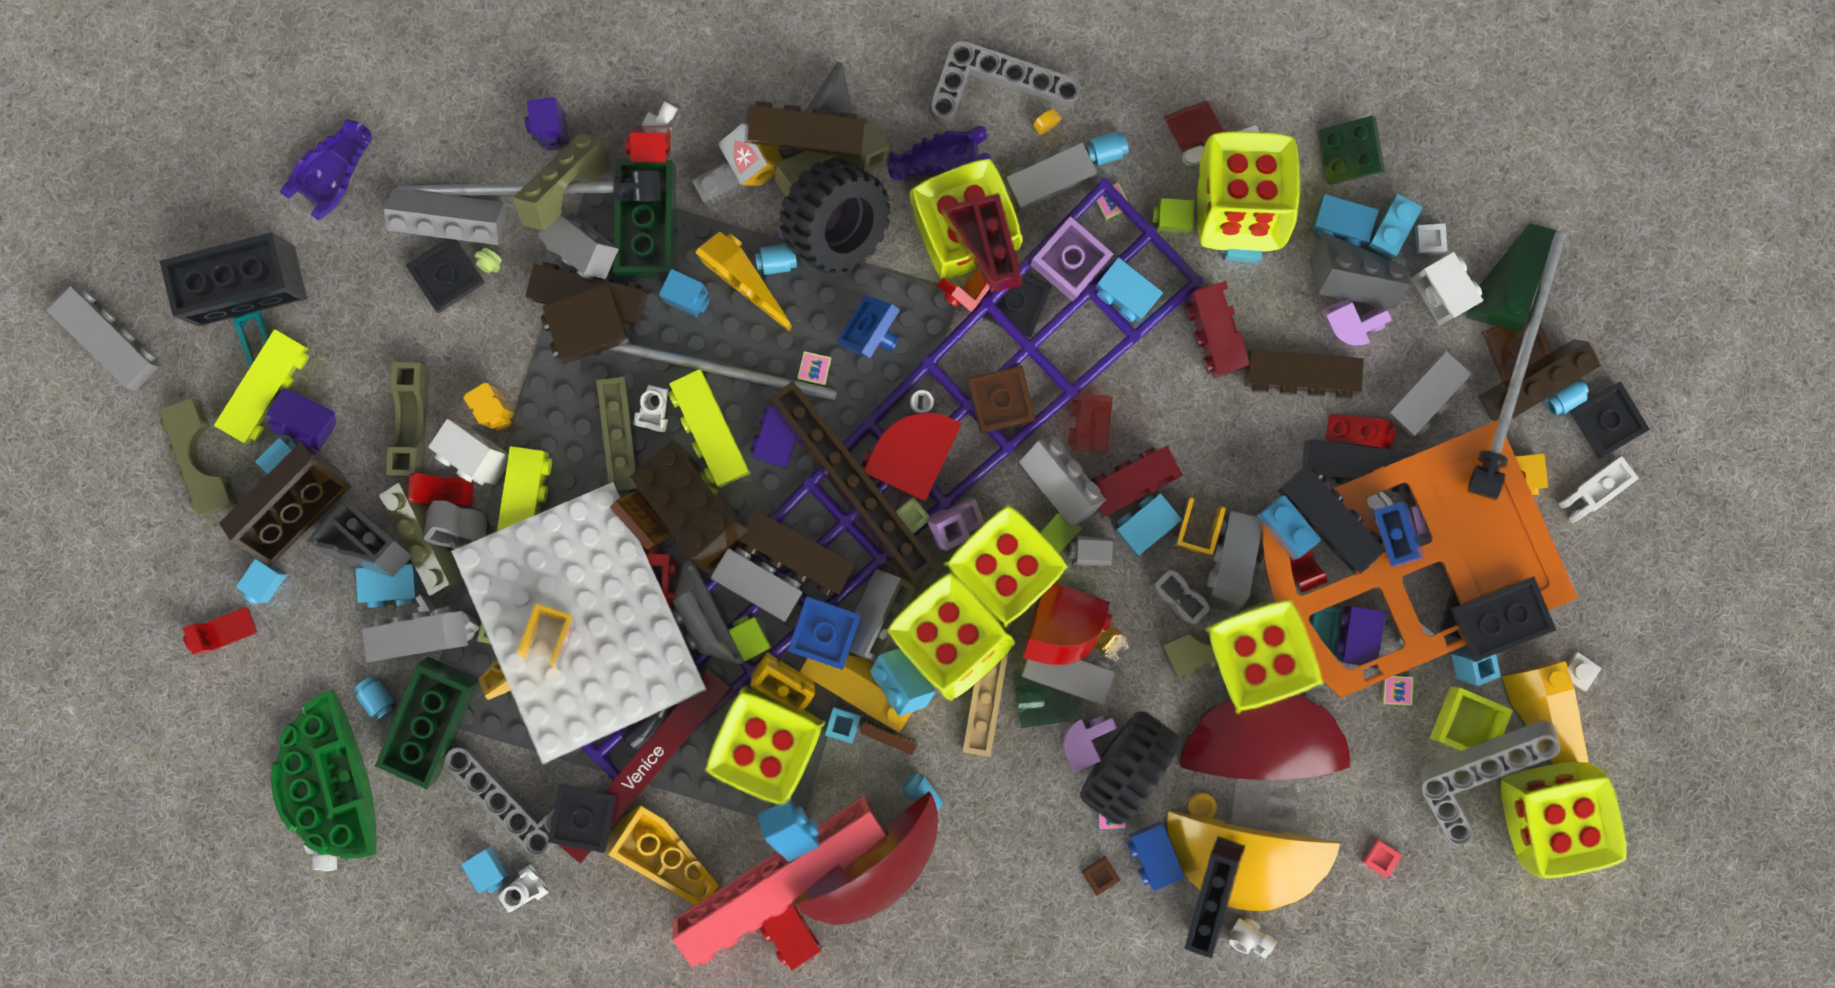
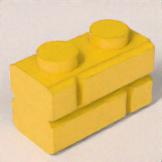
M483 383L465 394L464 400L468 407L473 410L472 413L479 424L490 429H496L497 431H501L512 424L510 419L513 418L515 413L510 405L505 402L506 399L500 389L489 383Z
M769 653L763 656L751 673V687L799 715L815 695V683L813 680L784 662H778L777 658Z

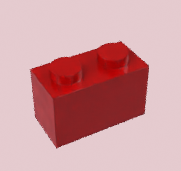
M636 126L629 133V137L625 139L626 154H631V162H666L671 155L670 126Z
M793 902L787 905L788 908L779 916L773 917L772 915L764 920L763 926L760 927L765 939L768 942L773 941L778 951L775 953L784 967L788 965L791 971L820 953L822 946Z

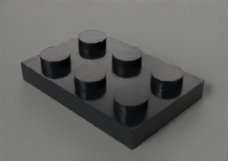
M1529 577L1451 608L1473 662H1478L1557 631L1535 577Z

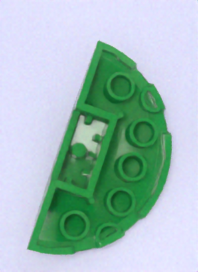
M329 690L305 704L301 708L303 710L293 723L287 724L278 741L280 750L277 761L272 763L271 768L273 799L281 820L287 829L295 832L304 841L303 845L317 853L337 856L340 859L369 857L376 855L377 852L376 819L370 783L350 722L334 690Z

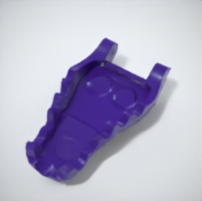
M346 119L343 126L334 136H328L324 141L317 144L316 149L308 150L306 155L299 159L290 178L281 188L280 193L287 198H291L296 192H299L317 205L312 210L311 216L318 221L324 218L338 206L344 197L357 163L372 140V134L369 129L360 122Z
M977 126L969 131L961 132L946 130L943 135L935 133L932 140L922 138L920 144H913L911 151L906 150L901 155L891 152L887 164L888 173L894 180H903L916 176H937L971 162L991 159L990 154L981 153L979 155L978 144L987 138L986 128L984 126Z

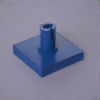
M865 295L836 343L847 350L868 358L872 356L878 344L884 349L891 351L897 345L898 337L889 332L888 328L900 309L891 303Z
M806 597L788 651L843 670L862 615Z

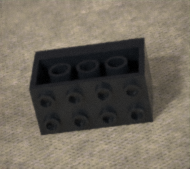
M272 232L160 260L172 316L198 327L307 299L295 246Z

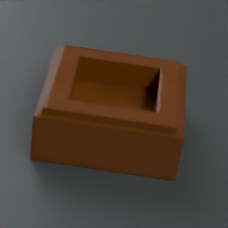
M1105 856L1081 870L1096 896L1121 881Z

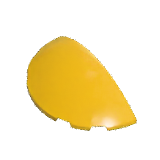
M1168 810L1167 829L1169 840L1185 877L1199 890H1201L1209 857L1217 836L1245 845L1228 906L1240 910H1273L1305 897L1326 877L1335 861L1340 845L1338 841L1282 831V834L1227 824L1225 820Z

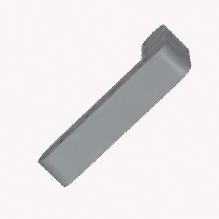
M958 41L952 45L932 99L931 114L938 123L946 124L951 122L956 115L969 76L1064 108L1071 107L1076 103L1080 94V85L1073 77L966 41ZM963 52L969 56V59L965 62H959L954 56L957 53ZM990 61L995 65V68L991 71H985L982 69L981 63ZM1017 70L1021 74V78L1012 80L1007 76V72ZM949 78H955L960 82V85L956 88H950L945 82ZM1043 79L1047 82L1048 86L1039 89L1035 87L1033 81ZM1070 88L1074 95L1066 98L1060 94L1059 90ZM940 104H947L950 106L951 111L947 114H941L936 108Z
M1539 721L1433 761L1422 767L1420 780L1423 795L1450 842L1456 845H1463L1470 842L1473 837L1470 814L1458 793L1556 756L1560 750L1556 729L1553 724L1547 721ZM1544 738H1549V740L1547 741H1539ZM1514 749H1522L1517 752H1512V750ZM1488 759L1493 760V761H1491V762H1484L1485 760H1488ZM1458 770H1466L1465 772L1461 773L1457 772ZM1438 780V782L1432 783L1430 781Z
M467 746L453 748L447 753L445 765L448 770L528 853L539 856L549 851L555 845L547 843L554 809L545 818L540 820L473 749ZM458 752H462L467 758L464 767L456 763L455 757ZM478 772L486 777L487 782L484 787H479L475 782V776ZM497 793L503 794L506 798L504 808L497 806L494 798ZM517 813L522 814L526 818L524 828H520L514 823V817ZM536 834H540L546 839L544 848H538L534 844V836Z

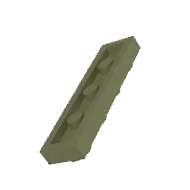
M618 377L596 380L608 483L613 482L617 492L637 490V486L630 478L637 470L626 378Z

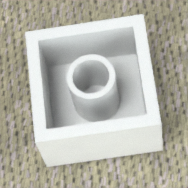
M1454 252L1410 278L1439 326L1483 301L1479 285L1475 281H1471L1466 273L1467 266L1461 257H1457Z
M450 419L445 421L429 445V448L437 453L435 458L447 466L452 465L458 469L456 473L469 482L473 480L480 485H484L485 482L496 485L507 469L509 453L472 427Z

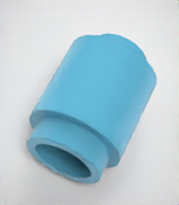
M1114 131L1089 139V145L1085 147L1091 161H1094L1096 166L1122 159L1123 155L1129 153L1128 143L1123 132L1116 133Z
M786 244L760 247V253L755 254L757 270H763L764 275L789 272L790 268H797L796 255Z
M1578 379L1543 401L1553 415L1565 414L1585 402L1589 390L1584 381Z
M374 676L365 679L354 688L357 693L356 698L371 719L378 717L381 720L394 711L392 706L396 703L383 683L380 680H376Z

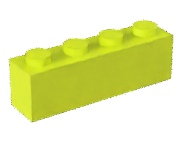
M274 329L214 426L243 443H250L251 440L257 441L264 430L261 424L266 418V412L283 388L288 390L294 383V379L291 376L296 368L301 370L308 361L309 355L306 352L309 348L285 333Z
M699 369L669 383L672 391L668 392L674 407L680 406L684 414L680 418L682 425L687 433L692 431L696 442L692 443V446L698 458L704 457L708 465L704 469L707 478L712 483L716 482V485L721 488L751 474L704 373Z
M510 446L497 531L541 512V505L546 503L548 487L544 486L546 475H550L552 469V459L549 458V453Z

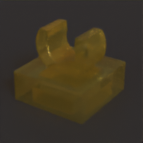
M1109 625L1107 631L1102 630L1095 649L1111 660L1113 658L1118 661L1120 657L1116 653L1121 646L1126 649L1129 648V644L1126 642L1128 637L1112 625Z

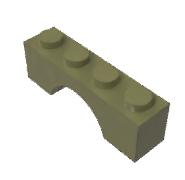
M869 122L864 125L862 152L858 157L803 151L791 158H784L776 164L775 183L783 194L788 197L791 191L789 187L793 182L796 183L800 179L798 176L803 171H809L811 165L818 162L823 164V160L832 158L835 160L845 159L865 171H869L887 163L890 145L875 125Z
M580 133L513 197L523 226L545 231L561 215L564 192L568 184L575 177L596 181L610 167L602 138Z
M392 362L390 390L395 404V427L391 443L387 447L386 475L409 478L411 473L424 474L429 367L422 363Z
M189 398L160 409L159 411L162 416L160 424L163 431L169 435L171 441L169 446L173 458L178 460L181 468L179 476L184 486L188 487L191 496L189 497V504L192 510L199 516L208 517L236 506L238 501L230 479L210 475L203 469L198 460V442L203 433L210 427L201 400Z
M409 481L399 482L379 496L406 550L412 555L411 560L429 596L458 586L464 582V579L452 551L424 540L425 514L430 505L409 502Z
M1268 599L1258 601L1240 609L1237 615L1269 605ZM1186 633L1161 644L1174 676L1182 675L1183 679L1199 673L1198 667L1208 664L1209 668L1218 665L1212 645H1206L1197 641L1191 634Z

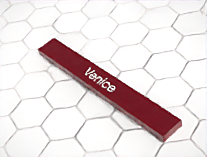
M708 669L701 677L706 690L681 701L660 725L652 738L637 752L604 791L617 795L611 828L731 688L711 669ZM559 845L580 864L591 853L589 850Z

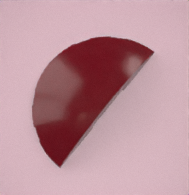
M1297 693L1258 707L1243 709L1239 713L1235 712L1236 706L1232 699L1220 706L1215 704L1200 717V724L1193 734H1188L1180 761L1181 768L1215 776L1249 780H1291L1321 776L1350 767V753L1346 737L1336 723L1337 721L1323 705H1317L1308 700L1304 694Z
M929 791L884 827L888 833L887 836L846 869L837 864L793 900L794 904L806 916L815 921L831 925H842L870 918L896 902L914 884L932 854L938 828V811L933 795Z

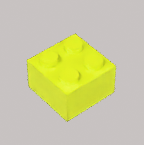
M1450 686L1429 739L1458 751L1468 749L1504 735L1513 710L1462 688ZM1491 759L1485 760V762L1493 761Z

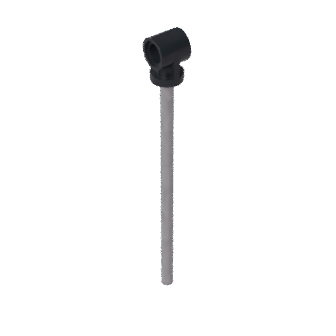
M632 171L631 178L626 172H617L614 181L570 182L564 194L614 193L618 201H628L630 195H632V201H661L660 171ZM527 183L398 186L397 188L453 196L516 195Z
M1555 231L1490 451H1480L1478 460L1483 464L1482 466H1475L1468 484L1467 492L1495 501L1500 495L1505 479V473L1499 472V469L1505 468L1509 460L1504 455H1501L1566 237V233L1562 231Z
M626 343L609 349L781 389L792 381V379L633 343ZM599 352L594 355L600 356L602 352ZM793 380L803 394L834 401L836 399V389Z

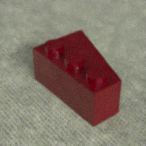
M999 193L942 207L944 220L993 293L1022 285V275Z
M1226 281L1194 291L1186 300L1187 305H1184L1188 321L1193 320L1197 330L1193 332L1198 348L1203 347L1206 355L1203 358L1205 370L1208 374L1212 373L1214 379L1244 369L1250 365L1241 332L1237 331L1232 315H1235L1234 307L1232 305L1228 306L1223 292L1228 289Z
M1168 446L1157 451L1152 447L1140 453L1141 459L1131 464L1127 460L1114 467L1116 473L1106 477L1105 473H1102L1090 480L1098 486L1100 493L1106 499L1097 509L1101 518L1183 476Z

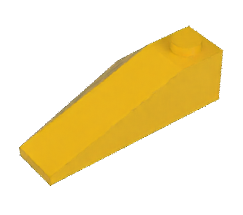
M719 231L696 250L695 253L706 267L788 332L790 331L792 326L742 248H740L742 245L741 241L731 233L725 236Z
M848 655L844 668L841 670L807 658L799 671L898 733L901 732L912 713L898 716L870 673L874 662L867 659Z
M1555 660L1502 676L1509 702L1526 726L1539 721H1547L1554 725L1560 750L1556 756L1550 758L1552 764L1588 762L1575 690L1566 661ZM1544 738L1539 741H1547L1549 740V738Z
M639 805L623 817L609 836L607 845L608 855L695 905L712 895L719 886L666 820L642 805ZM707 886L706 893L703 896H700Z

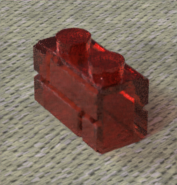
M1079 393L1077 400L1071 401L1070 416L1075 417L1074 428L1069 427L1068 444L1073 445L1072 451L1096 454L1108 453L1112 396Z

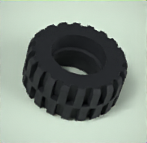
M845 159L823 160V164L820 162L810 166L811 169L809 171H803L798 176L800 179L796 183L793 182L789 187L791 191L788 197H784L782 203L784 210L780 211V222L783 223V225H780L785 244L795 255L819 271L836 274L854 269V265L859 266L863 264L868 255L875 253L877 250L875 247L879 242L882 243L885 237L883 234L884 230L888 229L890 221L887 215L890 214V203L887 202L889 201V196L883 184L872 174ZM846 200L841 218L834 227L825 232L830 214L841 202Z
M1138 711V713H1135L1112 740L1108 748L1101 755L1100 762L1095 764L1080 791L1082 802L1113 824L1122 825L1128 821L1145 802L1173 761L1172 759L1180 746L1178 734L1147 712Z

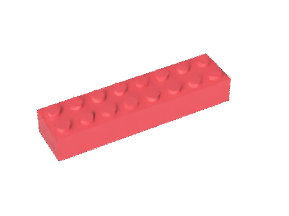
M865 795L818 825L820 834L817 835L820 847L790 862L779 852H776L673 919V941L690 966L694 967L698 963L700 965L707 963L713 958L715 952L723 947L727 949L733 946L739 940V937L747 931L752 933L763 925V921L770 916H779L788 908L787 905L792 903L795 898L837 864L843 869L847 868L887 836L882 821Z

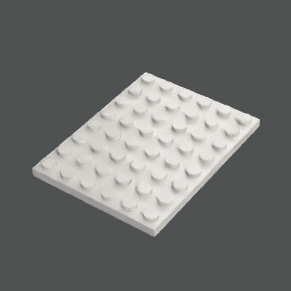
M613 482L452 551L543 764L706 690L640 541L610 509V506L620 499ZM535 603L573 615L576 620V625L558 670L552 667L550 661L563 630L564 622L542 616L527 658H522L517 653Z

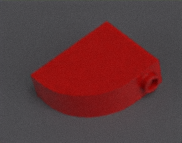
M921 413L903 418L883 433L873 452L867 450L861 466L865 467L864 472L867 476L926 502L962 423L933 413Z
M1053 583L1038 598L1023 658L1049 665L1071 664L1084 659L1095 648L1102 630H1108L1112 614L1108 613L1110 602Z

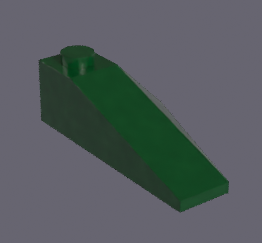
M1529 223L1479 285L1483 301L1470 308L1466 318L1522 334L1556 230Z

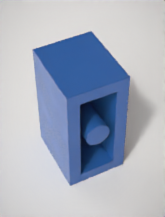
M1400 502L1374 510L1391 566L1397 567L1424 559L1407 503Z
M1160 821L1129 834L1131 841L1127 843L1132 858L1138 857L1142 868L1138 869V873L1144 886L1149 884L1151 889L1155 891L1185 878L1165 827Z

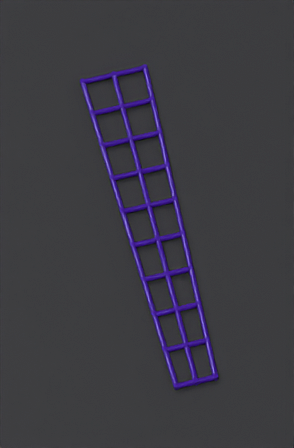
M1101 179L1019 263L1021 275L1023 276L1032 267L1031 262L1033 258L1070 216L1077 221L1105 193L1142 232L1118 257L1127 264L1151 241L1189 282L1134 329L1111 304H1106L1097 296L1098 291L1095 289L1099 281L1118 259L1117 257L1086 286L1073 302L1070 301L1030 340L995 304L1009 289L994 293L991 291L973 312L842 443L850 452L868 432L879 440L885 431L877 423L927 372L960 404L948 417L960 422L969 414L977 422L971 396L968 397L936 363L988 312L1021 347L997 371L1018 367L1030 356L1060 387L1063 393L1037 414L1034 422L1027 423L1010 439L1000 430L986 432L1000 448L948 494L945 495L934 484L929 495L937 503L926 512L929 517L940 509H948L1203 284V278L1186 263L1162 238L1157 230L1112 186L1108 179ZM1091 299L1126 337L1071 384L1043 355L1038 347L1084 303ZM818 467L769 518L780 523L811 492L837 520L815 543L826 548L846 529L873 558L847 581L840 595L834 593L832 597L830 596L824 602L837 606L890 558L884 550L881 551L856 525L854 521L858 517L852 509L845 513L820 487L818 483L825 475ZM882 482L875 485L882 494L891 487ZM928 523L915 532L914 536L916 537L928 526ZM760 551L757 556L753 555L760 563L763 561L775 568L776 572L774 575L784 580L786 575L792 579L794 578L792 576L793 569L788 568L783 571L766 562L769 556ZM711 576L705 582L710 593L719 584L711 579ZM803 593L798 602L802 608L806 597H808L805 593ZM750 603L727 626L730 630L735 628L733 625L734 621L746 615L751 619L762 608L754 603ZM673 614V617H674V619H675V621H676V624H677V626H678L679 623H678V621L676 620V618H675V616H674V614ZM796 627L767 653L776 658L782 655L789 648ZM699 652L692 659L698 669L711 656ZM763 656L755 663L749 659L739 664L745 672L729 685L731 688L697 728L732 699L742 687L751 682V673ZM675 704L670 706L672 710L668 715L677 707ZM626 727L615 731L598 748L593 742L582 746L592 761L596 762L612 781L620 774V771L609 761L606 755L623 740L621 734Z

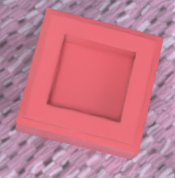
M1376 838L1362 863L1388 878L1402 854Z

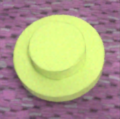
M483 248L481 252L477 251L474 255L477 260L476 265L484 272L490 273L491 271L498 272L500 270L499 265L502 260L492 250Z

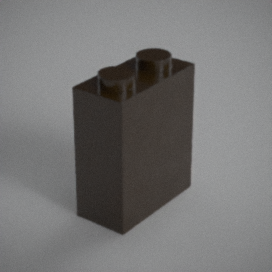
M608 284L542 306L544 315H541L542 324L546 332L551 331L554 340L550 342L552 353L555 359L560 358L564 364L630 342L612 288Z

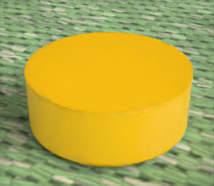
M1050 109L1035 120L1033 127L1039 135H1043L1061 121V116L1055 109Z
M1199 792L1190 798L1188 811L1193 815L1213 818L1217 811V803L1208 793Z

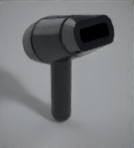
M668 707L626 726L621 734L623 741L630 748L639 750L652 738L672 708Z

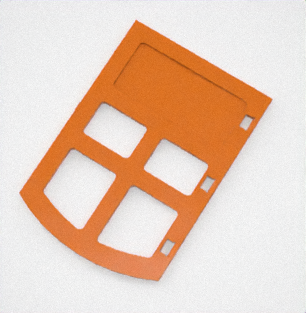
M1499 420L1386 467L1382 466L1373 470L1372 473L1334 488L1343 497L1344 501L1342 504L1349 511L1351 509L1355 510L1364 521L1362 525L1369 532L1371 530L1374 531L1382 539V535L1368 506L1367 499L1391 487L1406 483L1431 537L1428 544L1421 546L1424 559L1395 567L1391 566L1387 551H1385L1361 574H1353L1300 596L1296 591L1288 553L1262 523L1264 565L1274 603L1288 601L1290 598L1293 599L1292 603L1301 617L1314 651L1321 680L1339 697L1349 695L1466 646L1458 625L1434 635L1426 636L1403 586L1402 577L1435 562L1443 564L1460 604L1529 577H1535L1548 610L1578 599L1507 437L1505 438L1501 455H1504L1509 460L1505 468L1499 469V472L1505 473V479L1498 499L1495 501L1467 492L1475 466H1482L1483 464L1478 460L1480 451H1490ZM1379 588L1402 638L1403 646L1396 651L1348 670L1320 639L1309 622V616L1368 590ZM1458 630L1462 639L1446 645L1444 635ZM1376 664L1381 673L1364 679L1362 670Z

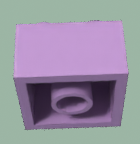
M1070 216L1033 258L1031 266L1073 302L1108 263L1113 253Z

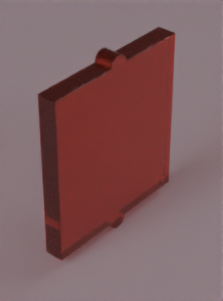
M1207 100L1190 107L1184 106L1182 110L1164 116L1165 122L1181 152L1200 145L1205 146L1206 141L1211 135L1224 132Z

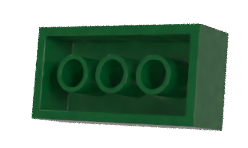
M615 159V174L617 172H626L631 178L632 171H660L661 201H632V195H630L628 201H618L615 197L614 245L619 250L613 261V272L618 278H667L671 269L675 270L677 168L673 160H667L666 162H631V159Z
M428 656L419 662L412 674L375 767L427 790L439 778L445 763V757L452 747L479 680Z

